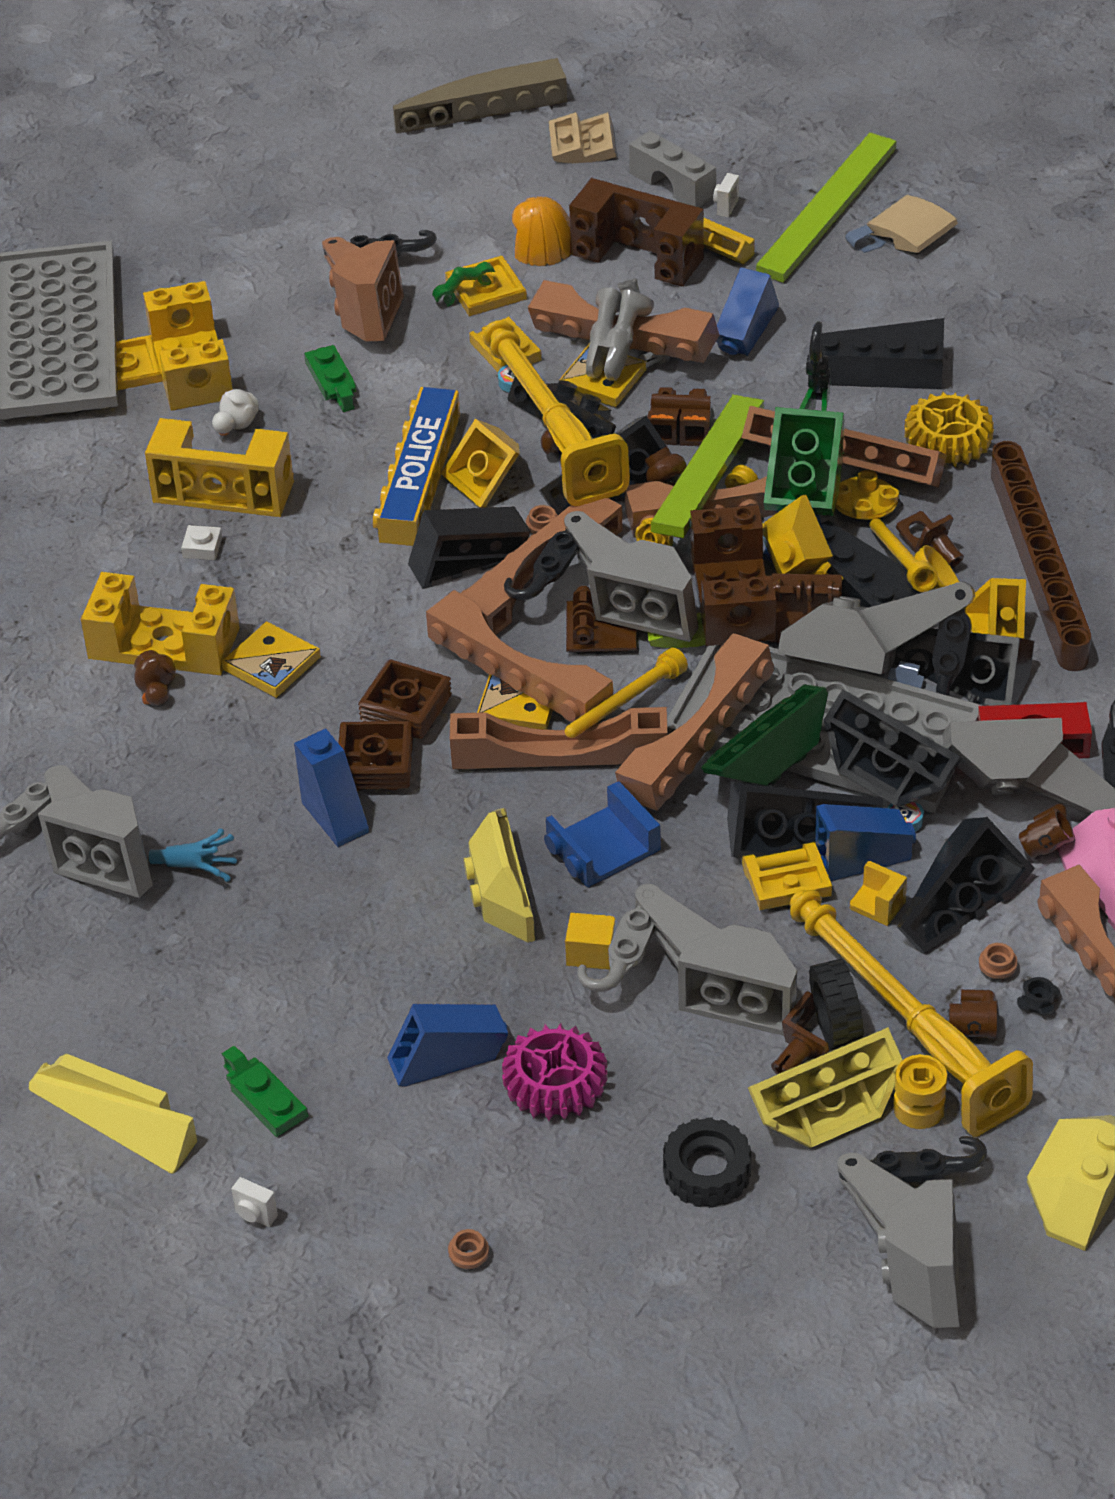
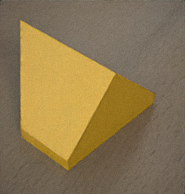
M990 578L975 592L973 602L966 607V614L972 622L971 631L973 633L1024 638L1026 579Z

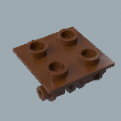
M772 573L776 596V640L770 641V643H779L782 631L820 605L833 602L834 598H840L842 596V575Z
M587 586L578 587L573 593V601H567L566 652L636 650V629L596 620L590 588Z

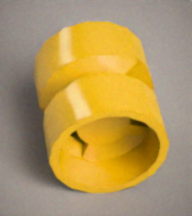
M912 1055L902 1060L897 1066L893 1110L896 1118L910 1128H931L944 1117L947 1071L938 1059L929 1055Z

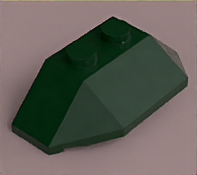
M803 684L795 690L794 694L775 704L714 752L707 762L701 766L703 772L765 786L777 782L786 769L804 760L808 755L807 752L818 744L828 698L826 687Z

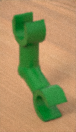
M481 262L475 268L456 267L446 283L438 285L433 290L432 296L436 302H439L441 297L444 296L443 301L449 307L454 303V292L462 281L478 280L481 285L492 284L491 280L484 274L495 272V269L489 262Z

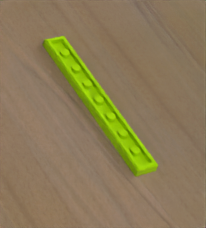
M869 132L756 264V271L770 274L771 279L784 283L896 150V140Z
M732 395L652 519L651 532L678 538L685 537L690 529V511L703 508L745 440L741 437L749 406L764 409V400Z

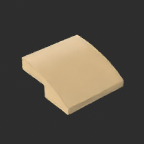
M577 112L549 121L554 161L562 163H587L617 157L613 125L609 112L580 121Z
M906 195L868 222L867 226L874 232V234L871 233L870 235L893 238L895 249L919 253L958 223L957 218L934 203Z

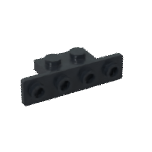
M515 376L507 397L508 401L543 421L542 412ZM559 380L558 383L546 384L558 402L567 405L570 411L582 422L593 439L614 434L616 425L608 421L612 410L600 404L601 399L594 395L579 392L577 386L569 381Z

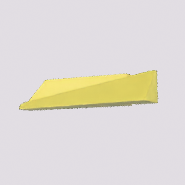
M64 1054L52 1065H49L47 1062L43 1063L29 1082V1090L171 1174L179 1169L197 1143L193 1117L171 1111L167 1092L72 1055Z

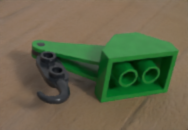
M817 321L813 326L806 362L809 389L799 409L775 408L763 502L765 510L781 511L802 495H807L812 509L817 515L833 516L839 495L843 460L844 412L827 411L831 379L830 368H828L829 356H823L822 352L823 325L821 321ZM817 400L822 401L821 411L815 410Z

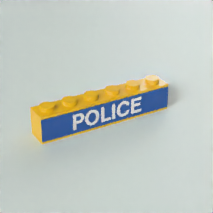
M420 387L417 399L411 400L410 420L404 421L402 430L403 440L396 445L395 464H390L388 485L382 487L380 495L381 506L380 508H375L373 514V528L378 529L379 543L414 545L423 511L431 509L441 478V472L443 471L460 418L459 391Z

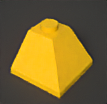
M475 419L444 467L441 475L480 508H485L520 454L519 444L500 428Z
M807 495L800 496L762 523L763 541L777 574H808L833 557Z

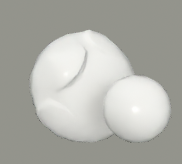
M232 389L225 392L220 401V412L216 413L212 419L213 428L222 436L228 435L232 429L240 430L246 428L253 421L259 409L256 397L241 389Z

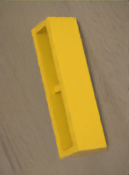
M704 218V248L741 264L746 263L754 256L755 239Z

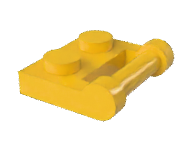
M815 842L803 844L801 849L756 858L754 854L742 857L743 871L745 877L749 880L759 910L789 905L792 896L800 890H815L820 893L821 898L832 896V884Z

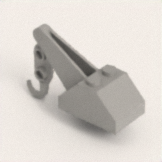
M58 765L49 768L45 772V783L37 782L29 785L25 792L17 799L3 807L0 813V840L9 832L25 830L29 823L39 816L54 873L140 898L153 886L132 797L104 789L92 792L67 766Z
M644 884L636 889V909L626 912L620 920L608 949L610 965L608 975L602 979H592L586 974V966L583 964L579 966L577 975L584 987L598 992L609 991L622 981L624 975L630 969L641 962L650 939L654 934L678 968L679 1010L784 1036L782 1021L796 1005L797 970L771 933L735 924L719 929L653 884Z

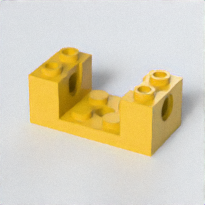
M191 282L185 285L143 292L149 334L151 335L170 410L221 401L224 393L232 390L229 359L223 339L218 340L216 335L212 304L206 282Z
M159 419L145 451L153 503L281 517L294 484L288 432L255 429L245 455L193 449L192 440L194 434L192 421ZM211 478L219 480L222 484L213 483Z
M101 572L81 617L88 659L134 665L136 658L141 653L154 650L159 654H165L172 658L175 662L176 670L221 676L223 672L222 660L230 654L240 628L235 590L231 587L200 584L195 597L196 605L193 612L139 606L135 577L133 575ZM161 636H168L163 641L156 640Z

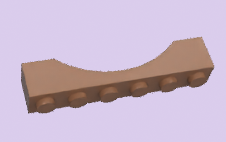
M544 280L528 306L535 329L543 332L563 334L572 338L578 337L590 340L592 326L598 319V308L590 305L580 297L572 285ZM682 308L665 314L636 317L632 327L633 341L629 349L676 357L685 361L704 363L719 337L714 314ZM615 314L612 328L617 324L619 315Z
M767 476L749 484L726 489H715L701 509L759 505L761 517L773 516L779 512L764 509L763 502ZM659 481L628 486L625 491V512L633 538L636 537L635 531L644 519L654 518L674 486Z
M609 498L581 506L570 505L558 516L553 517L540 531L531 535L514 552L509 553L493 569L484 573L482 578L471 587L463 590L461 594L480 604L482 615L487 625L497 635L512 623V613L516 602L515 599L505 593V580L511 578V586L514 589H523L524 585L533 577L534 563L549 540L557 532L566 530L565 516L573 511L584 512L595 522L617 536L623 531L622 505Z
M456 590L450 592L426 611L428 638L434 643L446 647L460 658L482 668L487 674L498 677L508 683L513 689L530 696L539 704L554 710L568 721H575L613 695V680L587 665H566L546 662L512 649L501 641L489 628L482 615L480 604Z
M733 633L714 655L716 666L714 683L709 696L701 708L685 724L671 734L653 743L635 748L615 772L617 782L620 781L641 805L658 811L663 803L672 797L683 779L692 773L695 765L703 755L712 749L722 732L731 726L742 708L751 702L761 685L770 679L774 671V664L768 644Z
M667 707L630 708L614 718L593 725L572 739L565 735V730H540L522 727L500 720L487 712L450 713L452 769L623 764L635 748L653 743L668 735Z
M1080 864L1041 880L1040 896L1037 901L1041 914L1046 919L1049 918L1058 928L1062 940L1066 944H1071L1079 954L1084 967L1088 970L1091 969L1098 977L1106 994L1112 995L1115 998V948L1106 936L1100 920V888Z

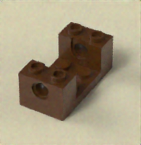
M590 178L569 205L571 255L599 263L614 242L657 254V261L654 264L655 279L681 287L685 285L704 259L703 208L595 178ZM639 217L644 218L648 225H645Z
M759 505L691 510V557L706 646L723 645L733 633L759 642L776 640V596L772 576H766L763 563V525Z

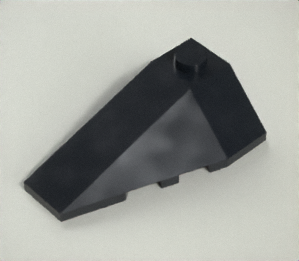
M731 782L727 815L731 857L742 858L743 856L754 854L756 858L801 849L803 844L815 842L816 806L829 804L883 808L884 798Z

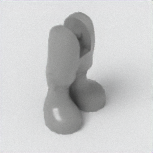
M605 287L599 289L596 294L595 301L599 306L598 319L592 326L590 333L586 375L591 378H599L604 368L606 379L617 381L624 368L629 348L633 341L632 327L637 316H649L655 303L649 297L631 290H623L621 294L614 288ZM619 312L617 324L612 328L615 314Z

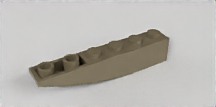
M558 58L500 68L462 78L420 93L394 105L395 132L398 134L567 102V79Z

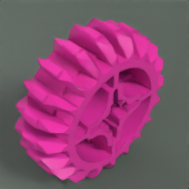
M561 1023L557 1029H549L544 1024L542 1031L537 1032L530 1028L527 1037L517 1035L515 1045L508 1046L504 1062H502L503 1086L507 1090L510 1101L517 1102L520 1111L530 1109L533 1118L540 1113H544L548 1121H550L553 1115H560L565 1121L569 1112H574L580 1116L583 1106L593 1108L595 1098L602 1097L604 1086L608 1080L606 1070L607 1059L605 1054L602 1053L599 1042H592L589 1032L580 1035L576 1026L568 1031L564 1030Z

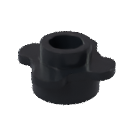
M1034 977L1026 980L1023 983V995L1017 999L1018 1007L1022 1010L1030 1009L1044 1016L1054 1013L1055 1006L1053 1003L1055 999L1060 997V989L1050 980L1043 977Z

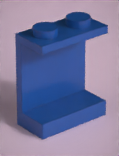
M620 781L607 787L608 807L565 829L552 815L546 818L544 841L548 850L553 855L557 854L565 862L570 875L574 878L578 877L587 888L661 850L660 824Z

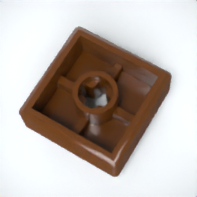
M389 659L358 703L360 706V720L364 722L410 721L412 737L422 739L452 695V692H450L452 689L450 687L451 682H449L451 678Z
M410 721L340 723L338 743L345 751L357 791L379 788L398 790L410 786L413 744Z

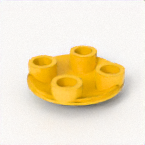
M863 470L858 473V477H852L840 482L835 508L844 515L856 519L881 518L895 510L899 501V491L886 481L879 479L876 472Z

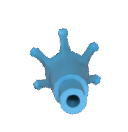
M219 828L212 836L195 843L150 850L149 862L150 864H166L168 867L200 869L213 873L217 877L220 876L226 882H229L231 879L229 875L211 865L218 862L237 863V858L220 857L213 854L217 853L218 846L233 841L234 836L228 834L227 837L215 841L224 835V830Z

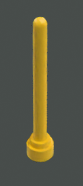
M872 519L869 524L870 529L908 570L907 579L912 587L919 592H927L933 589L938 581V573L933 566L926 561H918L880 519Z
M669 648L658 656L654 668L567 725L564 731L565 735L571 739L577 737L661 679L677 678L688 668L685 655L677 648Z

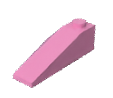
M1115 808L1097 810L1073 828L1075 840L1057 850L1065 870L1080 864L1100 888L1099 907L1108 916V923L1115 930Z

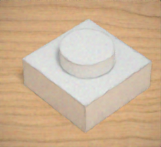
M727 173L722 183L716 185L713 200L717 202V215L729 218L739 200V175Z
M188 525L181 547L182 557L216 560L222 540L221 527Z
M239 1177L231 1188L235 1212L246 1221H256L270 1227L278 1216L274 1191Z

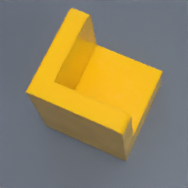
M868 861L864 866L863 885L850 901V910L888 926L906 902L907 877Z
M570 912L565 938L566 966L579 967L583 964L586 968L610 969L608 949L613 939L615 917Z

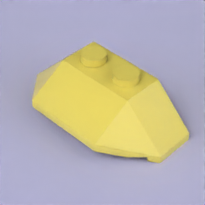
M506 808L497 809L487 814L469 840L470 857L463 858L467 880L474 879L475 883L470 885L473 907L480 906L485 922L526 942L535 941L533 913Z
M885 1028L748 1087V1090L763 1125L808 1148H812L882 1117L895 1086L897 1066L903 1059L889 1028Z
M1112 1115L1059 1119L1027 1176V1184L1036 1208L1043 1220L1047 1236L1083 1251L1088 1247L1115 1196V1117Z

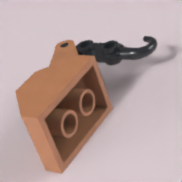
M420 230L419 235L426 237L423 239L403 240L396 234H387L381 238H368L366 235H358L351 238L350 242L341 237H331L322 242L324 257L331 267L329 273L330 285L332 288H335L337 296L334 303L335 313L337 316H340L342 328L364 341L385 340L404 298L397 257L401 255L402 251L417 252L433 246L437 241V235L433 231Z

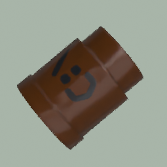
M1056 804L1034 816V822L1027 825V829L1019 833L1020 842L1032 859L1040 855L1046 856L1075 840L1073 829L1066 818L1067 810L1063 804Z
M961 989V1003H949V1022L966 1037L996 1039L997 1001L994 992L991 990Z

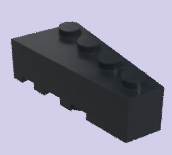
M944 318L822 333L823 356H829L828 368H830L831 386L941 389Z
M829 520L819 524L833 555L832 558L826 561L831 564L826 572L829 575H842V596L860 599V606L870 608L923 593L915 590L908 582V570L904 566Z

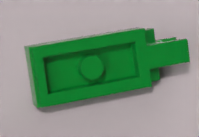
M335 345L305 352V363L325 400L335 398L342 412L355 409L353 405V393L357 392L355 381Z
M232 1046L221 1053L225 1063L223 1066L229 1072L226 1075V1079L230 1083L231 1091L275 1137H278L308 1117L307 1107L257 1058L253 1057L248 1061L245 1054L236 1046Z

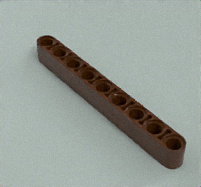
M998 442L992 450L991 479L1055 657L1060 667L1065 670H1083L1089 663L1091 632L1023 449L1016 442Z

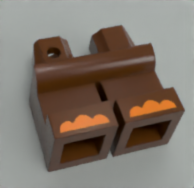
M661 387L657 394H652L651 409L648 411L647 417L666 445H677L680 426V446H700L710 431L711 396H707L705 389L693 388L689 391V395H676V391L673 388Z

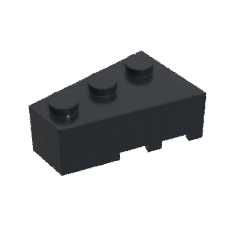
M515 506L424 510L408 565L421 588L425 589L432 587V581L451 576L452 580L462 577V572L479 566L482 570L495 567L509 553L514 552L525 543L531 531Z

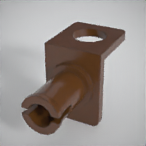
M919 511L897 523L896 529L915 553L924 545H929L947 561L951 568L960 564L964 558V555L960 553L947 536L954 520L951 514L932 523L923 511ZM917 523L925 527L920 538L910 533V525Z
M809 991L805 992L782 1021L784 1038L788 1046L771 1064L772 1070L777 1075L803 1064L808 1057L815 1059L830 1052L826 1041L803 1028L815 1013L813 994ZM804 1009L802 1016L797 1021L800 1012Z

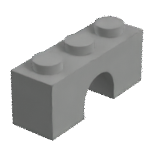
M648 131L629 144V170L631 175L651 186L667 176L673 186V198L681 203L700 208L713 199L716 187L715 166L652 131Z

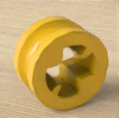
M738 465L725 478L726 488L737 487L759 479L751 468L745 465Z

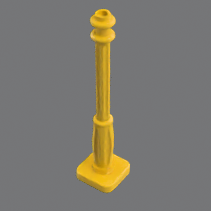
M503 320L489 323L483 332L484 343L490 348L491 353L496 358L504 359L542 412L543 423L562 452V484L566 500L573 506H581L618 496L625 492L630 482L628 446L625 440L618 434H609L593 439L586 427L570 411L569 407L558 402L520 349L519 336L513 332L511 325Z
M800 890L792 896L790 900L791 918L796 922H805L804 928L807 934L810 936H821L907 1021V1030L916 1036L931 1056L938 1059L948 1072L964 1084L961 1091L962 1126L971 1136H980L1027 1107L1033 1095V1061L1023 1051L1016 1050L991 1064L962 1032L936 1012L933 1006L920 1003L836 921L837 913L835 908L829 904L821 905L822 898L820 893L815 890Z

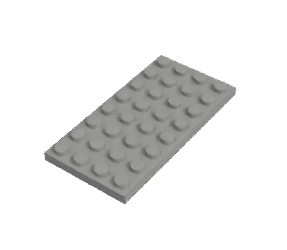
M112 240L0 253V419L8 420L17 417L41 416L62 412L70 413L80 410L105 409L118 406L114 250Z
M723 645L707 647L667 718L668 735L685 724L701 708L709 696L716 670L714 655ZM769 647L774 664L772 676L756 691L751 702L746 704L737 714L731 726L727 727L717 738L712 750L717 751L764 712L782 699L794 694L795 690L803 684L826 687L828 698L823 719L842 689L941 746H943V732L950 722L977 721L978 706L983 705L838 665L780 654L778 649ZM824 720L818 744L807 752L808 755L804 760L791 765L785 770L879 797L837 771ZM955 770L943 790L913 802L920 804L923 810L935 813Z

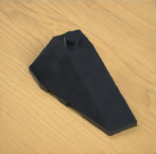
M643 416L633 420L615 433L620 435L628 446L629 485L647 483L646 474L649 467L645 459L667 447L648 417ZM562 473L539 490L547 504L558 515L571 505L563 494ZM625 492L609 499L613 501L625 499Z
M930 628L898 647L894 664L898 665L902 660L920 665L918 675L924 676V678L937 684L932 658L938 629ZM971 632L964 668L952 684L950 691L967 698V700L970 699L973 693H976L978 695L976 704L984 706L1015 705L1030 677L1034 641L1019 637Z
M988 817L963 819L941 847L897 928L921 953H926L957 933L959 928L968 922L980 918L988 913L987 910L999 902H1005L1014 896L1035 868Z

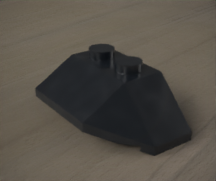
M842 689L823 719L825 728L828 731L837 771L896 807L943 790L962 759L959 755Z

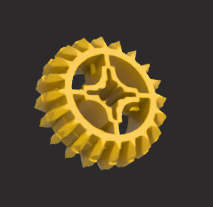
M942 391L940 396L929 394L928 399L919 398L917 405H911L905 419L904 436L906 443L946 454L945 463H952L956 467L958 462L968 465L970 459L979 460L981 454L987 453L991 440H993L994 422L992 415L988 412V407L981 406L980 400L971 401L969 394L961 397L956 392L953 395H946Z

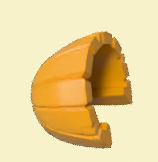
M537 196L527 198L526 201L521 202L515 207L512 213V222L517 229L515 259L524 264L529 262L531 266H546V264L553 265L559 263L561 258L565 260L571 255L570 218L557 201L549 197Z

